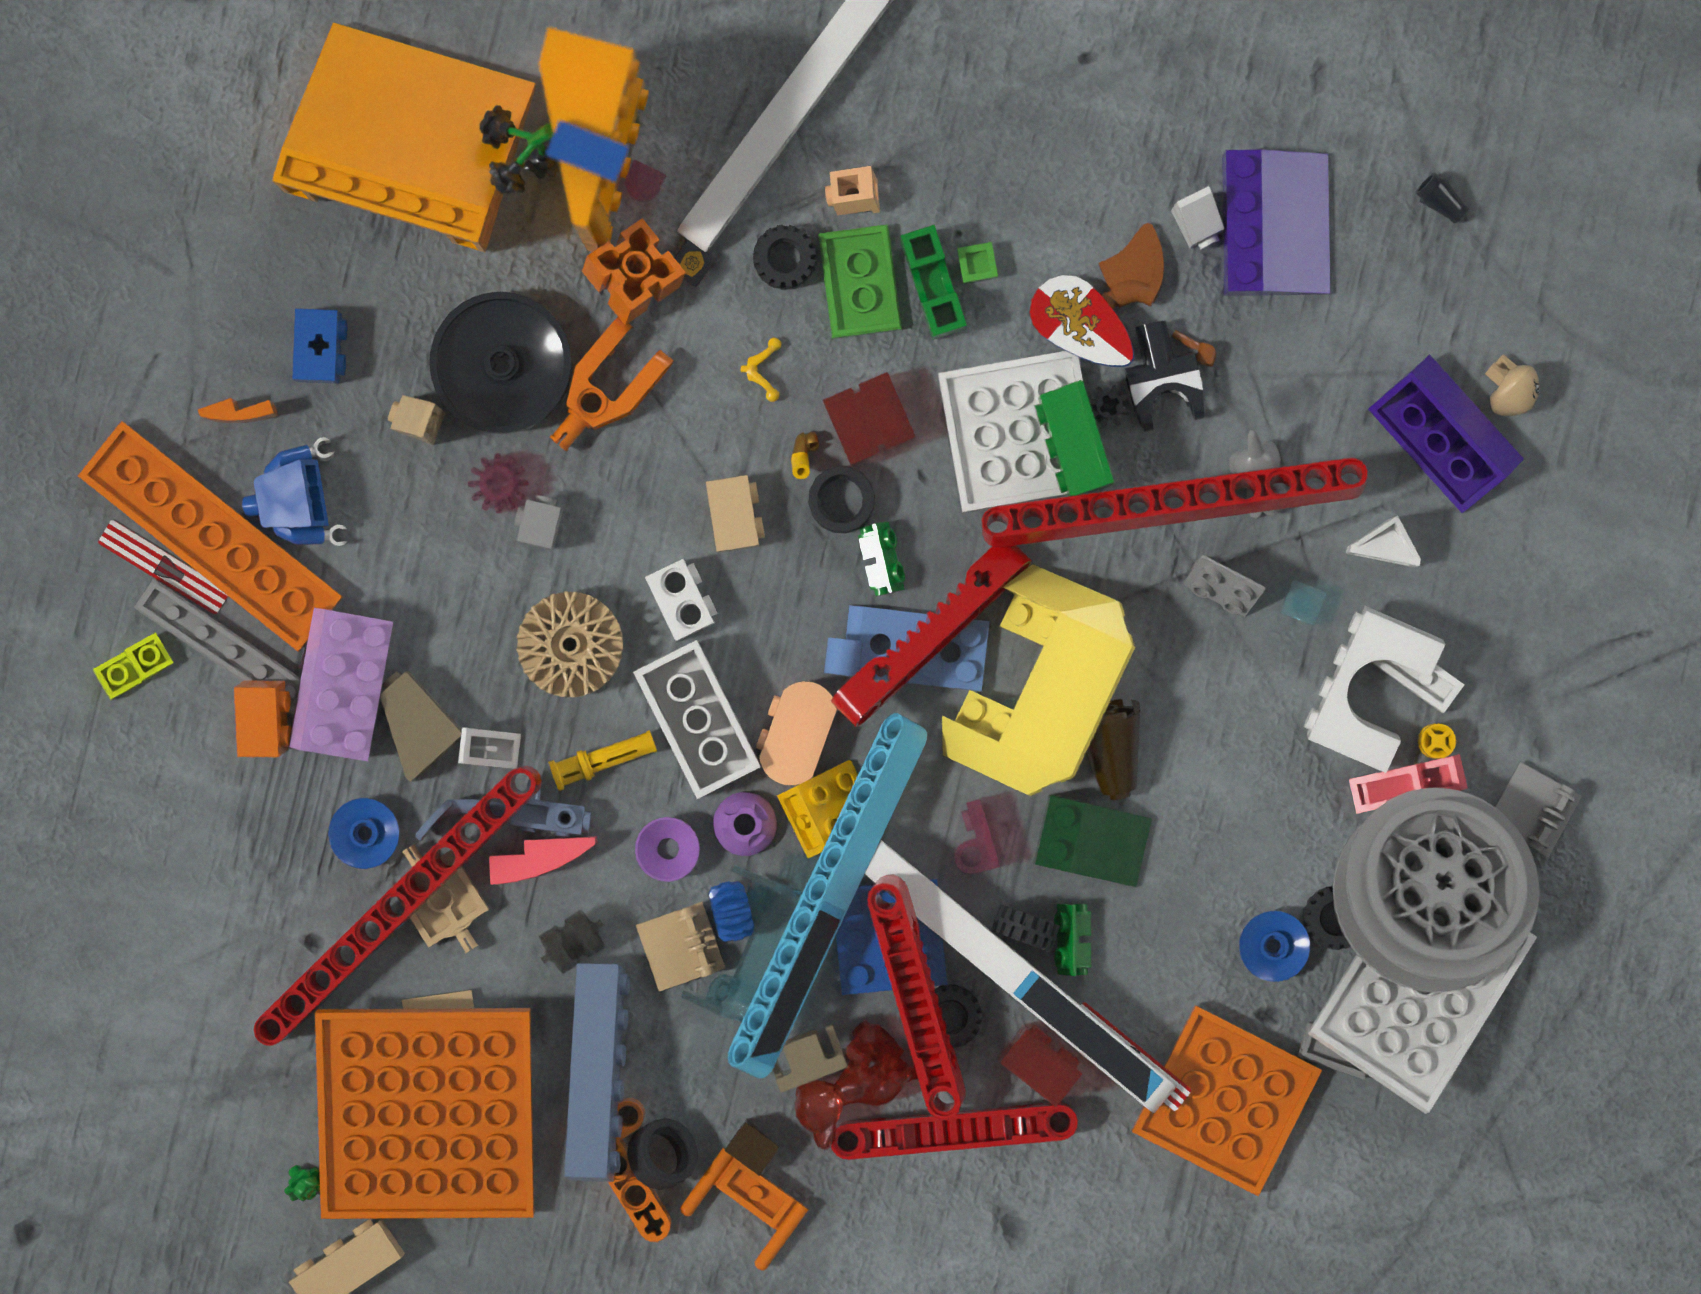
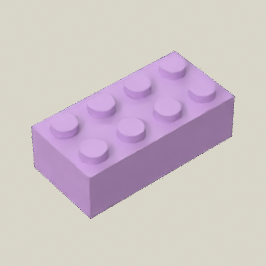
M314 608L289 741L290 748L368 761L392 632V621Z

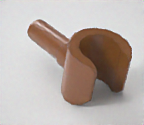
M1178 330L1174 331L1172 338L1197 351V363L1209 367L1214 365L1217 353L1212 345L1195 341Z

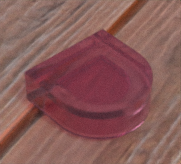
M634 159L627 179H625L627 192L637 201H650L658 195L667 175Z

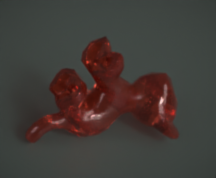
M855 1037L846 1048V1055L851 1061L834 1084L815 1080L797 1087L794 1103L796 1118L804 1128L813 1133L814 1141L818 1148L828 1150L833 1145L836 1137V1123L841 1116L843 1106L854 1103L869 1106L885 1105L900 1093L906 1083L918 1079L915 1066L907 1068L900 1058L904 1053L900 1046L889 1041L882 1043L878 1052L879 1062L869 1067L872 1061L871 1055L874 1053L875 1048L866 1040Z

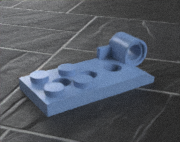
M849 605L846 639L828 638L824 673L853 677L870 660L875 657H886V653L879 655L871 650L870 641L873 636L877 634L886 635L891 642L890 649L895 651L896 642L899 639L906 642L907 631L916 632L917 622L920 620L926 623L927 614ZM973 620L951 641L956 643L961 650L960 658L956 662H945L939 652L907 683L982 691L990 621ZM876 674L875 679L887 681L888 676L879 677Z

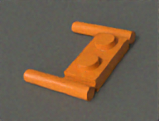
M723 1147L681 1205L680 1212L684 1216H691L712 1186L715 1185L741 1206L777 1230L754 1262L757 1269L764 1271L809 1209L762 1174L759 1176L725 1152Z

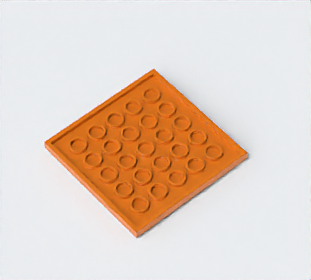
M531 1008L316 1010L315 1034L321 1219L534 1218Z

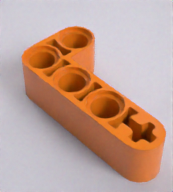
M625 1098L622 1102H618L617 1116H619V1110L622 1107L631 1106L637 1110L638 1120L633 1124L622 1122L621 1137H616L615 1151H619L620 1156L626 1160L627 1169L621 1173H614V1182L608 1183L640 1235L650 1242H658L668 1235L672 1219L656 1191L640 1182L630 1169L627 1158L628 1147L623 1138L641 1126L645 1118V1109L639 1100ZM633 1185L641 1186L645 1190L646 1199L640 1203L630 1201L627 1197V1189ZM650 1202H653L655 1205L649 1210L655 1220L660 1218L663 1220L660 1232L655 1228L651 1230L647 1228L650 1219L645 1211L641 1216L637 1214V1212L644 1210Z

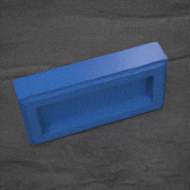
M560 120L546 155L616 183L627 157L629 147Z

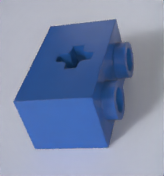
M295 309L292 376L294 381L339 384L340 375L345 376L346 355L340 354L341 340L347 339L348 326L347 319H342V313L338 310ZM320 338H323V341L329 344L328 349L322 350V356L313 349V344H319Z

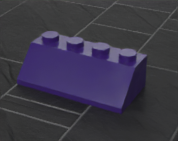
M1430 354L1368 408L1461 513L1465 512L1507 478L1524 460Z

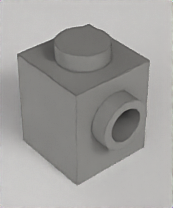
M536 495L535 501L526 500L525 507L519 505L514 526L520 527L517 537L518 542L554 551L563 509L556 506V499Z

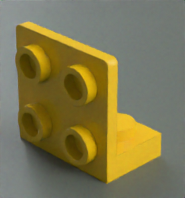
M850 760L777 795L807 858L822 853L858 774Z

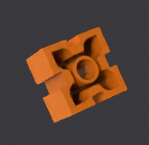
M643 218L620 233L615 247L608 241L587 255L582 269L583 274L598 292L605 288L611 294L608 305L624 325L647 311L652 296L657 302H660L680 288L686 273L669 251L663 255L659 253L656 248L660 239Z

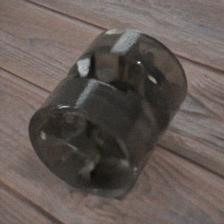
M582 909L578 910L564 919L563 927L555 925L539 935L546 949V955L542 956L541 960L544 964L550 960L552 963L554 962L562 974L567 973L576 967L577 963H580V957L590 958L606 948L599 935V928L604 926L601 920L595 923L593 920L590 921Z

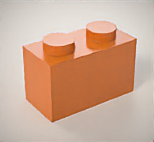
M242 681L234 687L237 757H280L288 750L292 730L291 726H287V712L290 710L291 696L289 691L285 690V681Z

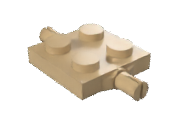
M415 844L410 846L409 849L407 848L402 851L412 867L422 858ZM450 850L442 855L440 859L445 865L452 866L455 862V854ZM462 866L410 919L428 948L443 938L456 936L465 953L479 946L467 927L470 926L475 918L488 911L489 907ZM418 872L415 877L417 887L421 890H428L430 887L428 875ZM397 897L400 903L402 904L403 908L405 909V903L402 899Z

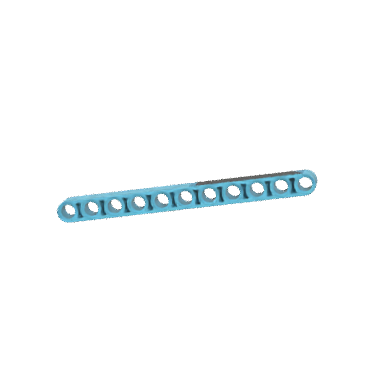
M899 713L889 715L882 723L728 1052L729 1064L756 1078L762 1079L766 1077L774 1068L926 744V729Z

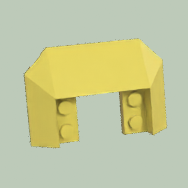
M1033 564L1003 587L1012 592L1014 597L1000 627L1044 646L1014 710L969 690L955 721L942 716L943 756L1029 796L1043 791L1042 788L1058 781L1062 783L1075 777L1135 649L1132 636L1128 633L1123 618L1125 613L1121 602Z

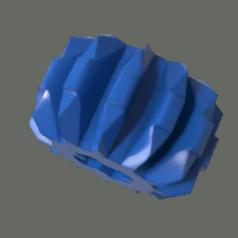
M739 881L719 883L718 886L711 887L709 899L720 939L724 942H735L752 936L754 924L745 887Z

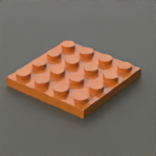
M1194 1005L1164 1065L1166 1069L1190 1087L1192 1091L1176 1111H1173L1164 1103L1155 1113H1152L1143 1106L1131 1131L1259 1196L1322 1069Z

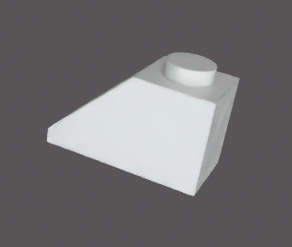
M1209 186L1176 202L1171 212L1189 248L1199 245L1200 250L1220 241L1217 235L1222 233L1224 226Z

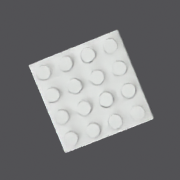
M1067 351L938 373L962 513L1067 495V492L1061 493L1055 473L1060 472L1057 458L1050 459L1044 439L1050 438L1046 424L1040 426L1034 405L1040 404L1038 400L1039 395L1082 380L1079 357Z

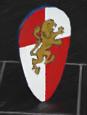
M1061 275L1049 279L1037 289L1031 299L1029 313L1033 326L1042 337L1057 347L1095 364L1109 367H1126L1133 362V346L1126 328L1101 294L1087 281L1077 276Z

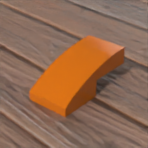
M229 398L197 409L200 417L224 423L256 422L278 416L275 404L270 400L239 410L237 401Z

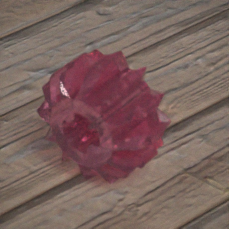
M499 453L494 455L493 466H491L486 457L481 458V463L485 470L482 472L475 467L471 469V472L480 477V480L468 482V487L480 488L481 490L474 493L471 498L476 502L486 496L482 504V509L485 511L490 509L493 501L495 502L497 514H502L503 502H506L510 510H515L516 505L511 498L513 496L520 500H525L526 495L517 491V487L529 486L528 480L516 479L525 472L524 467L520 466L510 471L515 464V459L510 456L504 466H502V457ZM501 474V478L507 480L508 483L507 486L501 487V493H495L496 489L490 488V482L496 481V475Z

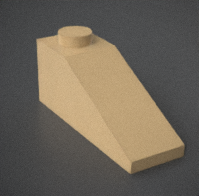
M402 395L400 402L394 401L389 412L388 421L392 422L390 429L434 445L446 412L434 403Z

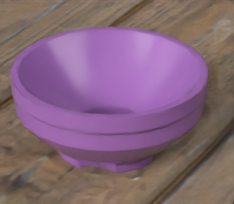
M752 792L735 793L722 801L713 818L715 836L723 848L739 856L757 854L766 849L775 837L777 830L776 813L772 805L758 794ZM743 813L751 815L755 820V829L748 835H741L734 828V820Z
M663 817L651 821L641 830L636 840L635 854L639 866L647 875L659 881L670 882L685 877L695 867L699 858L700 846L696 833L687 823L677 818ZM671 838L678 843L679 852L675 858L664 859L659 855L658 845L662 839Z

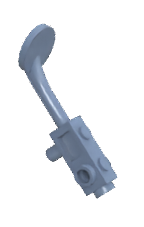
M528 780L527 792L531 786L530 780ZM540 788L537 794L511 819V826L521 827V831L535 832L536 829L556 832L557 836L570 837L571 834L581 836L582 832L589 833L592 812L585 811L584 806L540 801ZM453 799L445 801L423 824L415 837L422 841L444 817L455 814H467L480 800ZM492 801L490 803L491 812L495 816L502 817L506 810L505 804ZM568 814L571 817L570 822L562 823L561 816Z

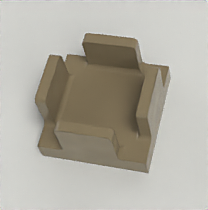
M833 1024L826 1026V1031L834 1049L832 1053L827 1054L825 1052L818 1032L815 1029L786 1040L783 1050L790 1069L783 1071L778 1059L773 1068L781 1093L848 1067V1061Z

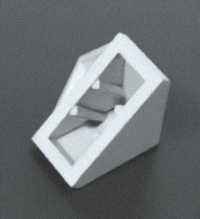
M1398 516L1386 520L1347 546L1346 554L1410 567L1420 566L1421 561Z

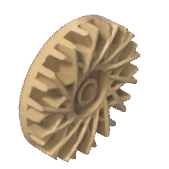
M563 592L545 597L531 607V610L526 613L522 624L519 626L517 652L519 662L524 669L523 671L540 689L560 697H580L591 694L603 687L613 677L621 662L623 636L620 625L612 611L601 601L590 595L579 592ZM567 638L575 639L577 643L575 650L570 652L565 650L563 644Z

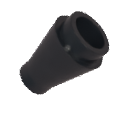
M1435 172L1428 176L1416 190V194L1420 197V203L1445 216L1454 224L1469 209L1461 201L1444 176L1439 177Z

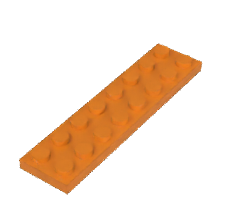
M123 421L119 423L78 475L79 478L298 652L308 642L314 608L333 611L343 599L340 593Z

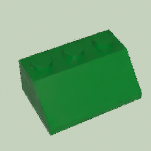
M1083 379L1039 395L1038 400L1040 404L1034 405L1040 426L1046 424L1050 438L1044 440L1050 459L1057 458L1060 472L1055 473L1060 492H1067L1069 497L1088 494L1110 487L1114 480Z

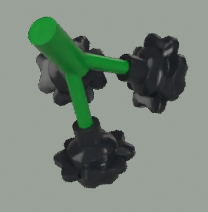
M496 105L492 111H486L482 121L479 123V129L483 135L482 142L498 149L501 143L506 144L509 138L517 136L527 139L528 146L518 158H513L509 164L492 161L489 164L491 168L489 172L492 175L490 183L500 193L509 195L511 192L524 193L526 190L524 187L526 183L520 174L524 168L527 171L533 172L538 179H543L546 174L549 177H555L558 169L561 167L560 161L546 155L552 141L551 138L554 136L552 124L547 123L534 133L516 129L513 121L510 120L511 111L503 110L501 106Z

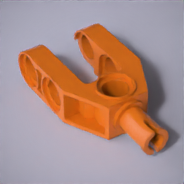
M618 317L575 366L566 403L569 415L549 437L558 444L564 435L567 434L559 444V447L566 452L585 428L597 430L631 415L674 363L672 358L662 350H659L616 401H611L602 390L590 384L595 370L608 356L611 357L614 354L617 344L633 328L630 323L624 325ZM594 395L601 399L602 404L597 412L587 413L582 409V402L587 396Z

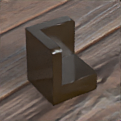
M746 1119L726 1146L725 1152L760 1176L778 1151L779 1146L758 1131V1127Z

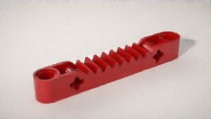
M1016 545L1001 548L991 547L966 572L965 584L959 583L957 585L956 594L951 592L947 594L946 604L939 601L936 613L929 611L926 623L919 620L916 632L908 630L906 642L899 639L896 642L895 651L888 649L886 657H875L864 665L837 691L831 699V703L855 727L862 725L1006 590L1003 587L1026 570L1032 560ZM976 581H978L979 583H983L985 581L989 582L988 588L985 585H981L978 588L976 586ZM877 674L879 677L887 675V683L884 680L876 682L875 675Z
M885 875L878 879L869 892V910L926 1107L935 1118L948 1120L959 1112L966 1097L965 1085L954 1048L950 1043V1036L946 1033V1022L942 1019V1008L938 1005V995L934 991L935 984L930 977L931 970L927 967V956L923 953V942L920 940L919 925L908 887L899 876ZM883 889L892 891L896 896V902L888 903L884 901L880 891ZM948 1092L952 1095L954 1102H942L938 1097V1093Z
M1048 1102L999 1107L996 1109L959 1111L948 1120L935 1118L931 1114L849 1120L840 1122L834 1127L831 1132L830 1145L836 1156L851 1160L1061 1141L1070 1138L1075 1133L1078 1119L1074 1110L1066 1103ZM1056 1112H1064L1069 1116V1123L1062 1130H1055L1050 1126V1118ZM1022 1117H1025V1124H1026V1131H1025V1132H1023ZM881 1130H884L885 1144H882ZM851 1131L856 1134L858 1143L854 1148L844 1149L838 1144V1137L842 1132Z

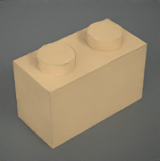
M748 475L707 481L706 488L717 553L760 547L758 539L765 538L762 517L755 518L753 504L759 503L756 482L749 483Z

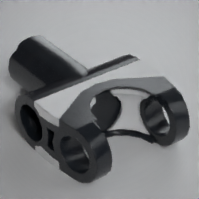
M1165 320L1136 327L1135 330L1143 364L1124 368L1130 400L1143 432L1154 430L1151 416L1155 399L1164 393L1179 395L1185 400L1187 407L1190 406L1194 420L1204 419L1203 388L1195 354L1192 352L1174 357Z

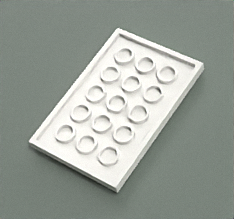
M1415 862L1410 869L1411 871H1417ZM1439 881L1437 887L1442 890L1444 884ZM1404 893L1403 897L1406 903L1410 906H1416L1415 898L1409 893ZM1464 900L1466 909L1476 913L1475 904L1472 901ZM1434 913L1435 923L1441 927H1446L1444 918ZM1529 933L1521 947L1484 979L1465 988L1446 992H1424L1400 986L1376 973L1356 955L1307 1034L1425 1114L1429 1113L1537 937Z

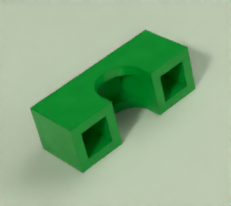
M935 225L901 235L900 242L932 341L966 330L967 324L957 293L954 291L949 277L945 256Z

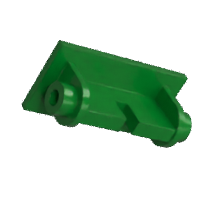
M889 522L874 523L859 528L861 535H858L863 560L876 557L877 564L865 566L870 590H874L875 596L905 590L903 584L905 572L902 564L897 559L895 550L897 538L894 530L890 528Z
M1057 904V912L1054 916V924L1060 926L1057 934V948L1054 953L1057 974L1068 976L1088 975V968H1092L1091 943H1079V936H1091V911H1088V904Z

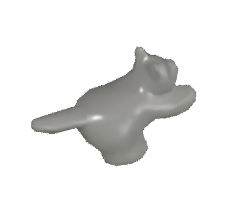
M1255 430L1248 432V448L1242 451H1234L1229 458V467L1233 474L1280 468L1281 464L1277 446L1268 440L1261 443L1260 437ZM1276 483L1271 486V489L1277 494L1287 493L1282 483ZM1246 488L1248 499L1254 494L1250 489ZM1280 509L1263 511V513L1268 516H1275ZM1262 512L1249 514L1250 517L1257 519L1261 516Z

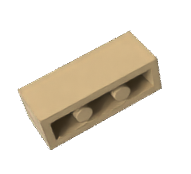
M368 1219L352 1230L355 1237L346 1243H343L341 1238L323 1249L325 1257L316 1263L310 1258L293 1270L296 1276L289 1283L296 1294H348L401 1259L405 1253L383 1219L378 1220L374 1224L371 1219Z

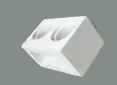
M682 559L645 577L676 642L715 624L712 616L718 613L710 596L702 597L697 587V584L701 583L702 579L694 563L687 566L685 560ZM680 573L684 576L686 584L681 592L672 593L668 591L666 580L669 575ZM687 605H696L701 611L700 620L694 625H687L681 619V612Z

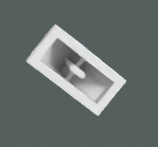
M462 728L458 763L515 769L518 764L521 734Z

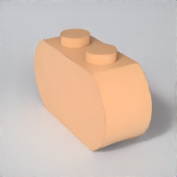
M798 682L784 689L781 697L774 695L768 712L769 716L774 717L769 730L762 729L756 748L762 750L759 758L763 770L772 780L780 784L798 785L809 780L814 775L837 708L831 703L832 695L821 685L813 682Z

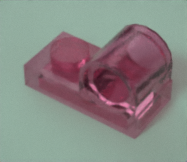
M980 799L965 802L967 810L961 811L967 832L974 830L975 837L959 843L955 848L954 861L957 867L969 874L1000 867ZM973 846L979 849L981 859L977 865L969 867L962 863L961 853L965 848Z

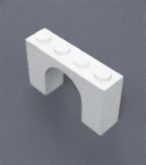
M1365 606L1361 614L1355 612L1348 627V632L1352 633L1347 646L1340 645L1333 664L1338 665L1332 678L1326 676L1318 694L1323 699L1318 710L1314 708L1310 710L1304 727L1309 729L1307 732L1308 740L1387 773L1400 745V737L1398 734L1362 719L1352 710L1347 699L1349 683L1361 667L1378 660L1394 661L1431 677L1445 647V643L1441 638Z

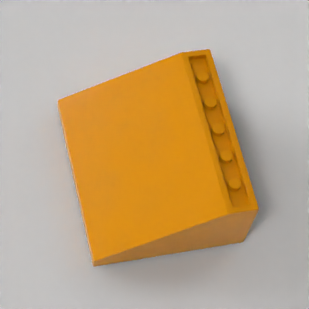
M333 22L282 146L272 181L284 193L318 202L319 197H323L443 233L454 244L486 253L504 194L497 191L495 186L490 183L492 175L489 172L491 169L489 164L492 161L509 164L515 157L520 137L513 136L509 138L508 143H501L500 148L495 149L490 144L482 142L483 135L480 132L479 123L482 121L486 111H492L494 106L498 105L503 110L511 111L510 120L513 121L516 129L523 130L536 83Z
M548 27L539 66L554 133L561 120L629 147V144L636 145L640 124L635 123L638 110L644 111L646 108L649 90L644 89V80L637 78L640 61L635 60L636 54L634 49ZM626 157L616 183L560 161L572 222L588 251L593 252L606 242H611L614 226H611L610 217L612 212L618 213L623 192L617 190L620 179H627L631 158Z

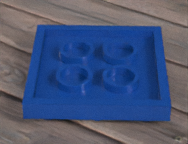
M929 879L938 886L937 879ZM874 885L858 887L836 933L842 995L892 990L868 906V895ZM884 889L880 891L884 901L888 903L896 902V899ZM917 918L920 940L923 942V953L927 956V967L931 970V980L934 981L935 986L947 985L943 938Z

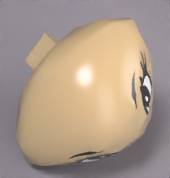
M1503 354L1485 373L1499 386L1490 396L1491 408L1494 413L1501 416L1524 414L1533 408L1538 399L1540 387L1538 374L1532 366H1517Z

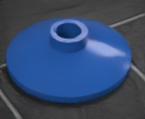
M359 798L345 803L335 812L329 825L328 836L334 854L343 863L354 868L369 869L383 864L392 856L399 842L400 831L395 815L385 804L374 799ZM364 826L369 827L372 831V836L368 840L362 839L359 835L360 829Z
M1267 911L1255 916L1246 924L1240 936L1239 952L1245 967L1253 975L1265 981L1279 982L1292 978L1305 966L1310 953V940L1305 927L1294 916L1281 911ZM1271 939L1279 941L1280 947L1276 952H1270L1267 949V943Z

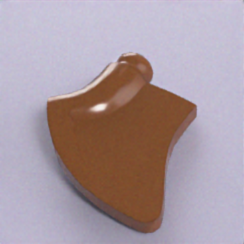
M1150 223L1142 225L1122 251L1099 262L1102 275L1110 290L1102 293L1101 296L1112 309L1117 306L1121 308L1134 302H1140L1152 307L1160 293L1164 279V257L1158 235Z

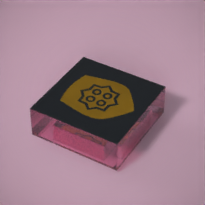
M689 240L686 241L675 256L676 261L686 272L683 280L696 289L717 262L716 258L708 252H704Z

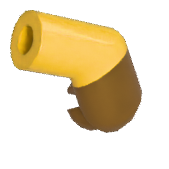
M802 432L796 437L791 465L793 475L797 479H805L810 474L808 451H816L819 448L818 437L815 432L808 434Z

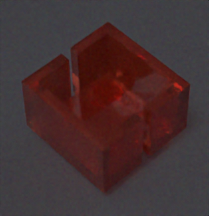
M888 372L858 384L860 392L854 394L851 387L822 400L850 467L879 456L878 446L883 443L885 451L888 452L916 438Z
M1023 1024L999 1054L998 1060L1028 1086L1057 1107L1083 1074L1077 1067L1080 1061L1063 1046L1057 1051L1049 1045L1052 1042L1051 1037L1034 1024L1029 1029Z

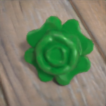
M300 1165L293 1166L288 1171L291 1179L288 1181L289 1186L284 1190L285 1194L289 1195L291 1201L297 1199L305 1201L315 1198L320 1191L319 1169L313 1167L308 1170L302 1169Z

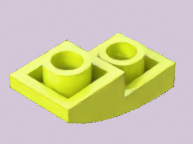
M155 632L126 648L121 654L93 669V672L108 698L112 701L173 664V661Z

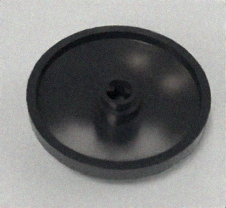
M511 292L485 293L472 297L458 305L439 326L430 351L431 379L443 405L464 424L482 432L493 434L520 432L537 425L547 418L563 399L572 371L570 345L557 319L538 302Z

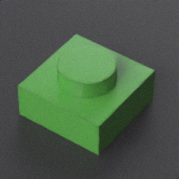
M992 242L957 248L963 284L998 278Z

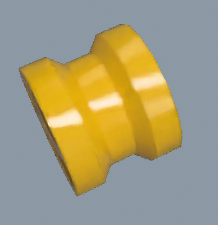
M1439 723L1429 724L1422 728L1418 734V748L1422 754L1429 758H1445L1455 749L1456 737L1452 729L1447 725Z

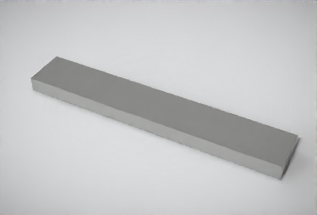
M152 580L134 606L136 610L241 681H285V690L289 691L291 696V706L288 713L294 716L301 677L158 580Z

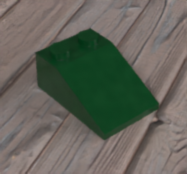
M1048 795L1033 864L1137 887L1152 818Z

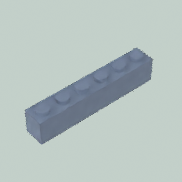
M577 963L564 1177L571 1181L614 1182V1173H619L620 1153L615 1150L616 1137H621L622 1117L617 1116L618 1102H622L624 1098V1082L619 1080L620 1066H625L626 1046L621 1045L622 1031H626L628 1027V1011L623 1009L624 995H629L630 976L625 974V969L619 964Z

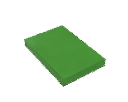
M888 224L819 233L832 339L902 330Z

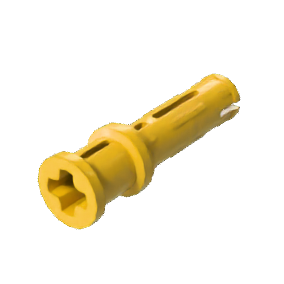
M648 730L643 734L586 753V750H579L573 757L559 762L551 760L548 763L558 791L564 790L565 785L582 779L586 781L592 780L596 772L623 764L652 752L655 753L657 749L651 732Z

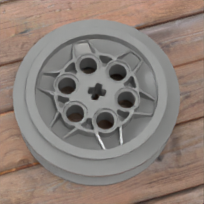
M1423 788L1403 793L1388 800L1354 831L1342 849L1337 861L1333 881V900L1338 922L1344 936L1356 954L1371 969L1387 980L1409 989L1424 992H1446L1465 988L1484 979L1521 947L1530 933L1536 918L1539 903V880L1537 868L1526 841L1514 824L1498 809L1476 796L1459 790ZM1435 845L1443 846L1448 853V858L1441 857L1437 853ZM1409 858L1416 863L1417 871L1409 870L1405 865L1404 859ZM1465 865H1469L1476 870L1477 878H1472L1466 873ZM1439 881L1444 884L1442 890L1437 887ZM1403 894H1411L1416 900V906L1407 904ZM1464 900L1472 901L1475 904L1476 913L1466 909ZM1434 913L1444 918L1446 927H1441L1435 923Z

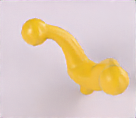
M776 337L770 338L768 348L755 356L749 357L747 365H742L740 368L741 372H747L749 381L759 384L767 391L766 398L770 402L777 401L780 395L778 390L773 388L758 373V365L774 351L781 348V341Z

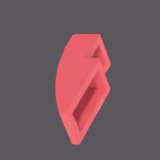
M1460 754L1390 769L1387 773L1377 772L1349 779L1357 814L1376 810L1388 800L1417 789L1447 788L1462 791L1468 788Z
M597 836L524 840V854L489 856L490 885L526 880L558 869L597 844Z

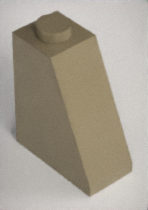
M397 671L382 684L386 690L380 694V698L405 777L410 782H414L461 739L462 729L410 672L405 671L401 675Z

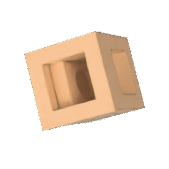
M871 166L830 172L831 185L825 186V194L828 207L833 206L837 216L865 211L880 212L878 181Z

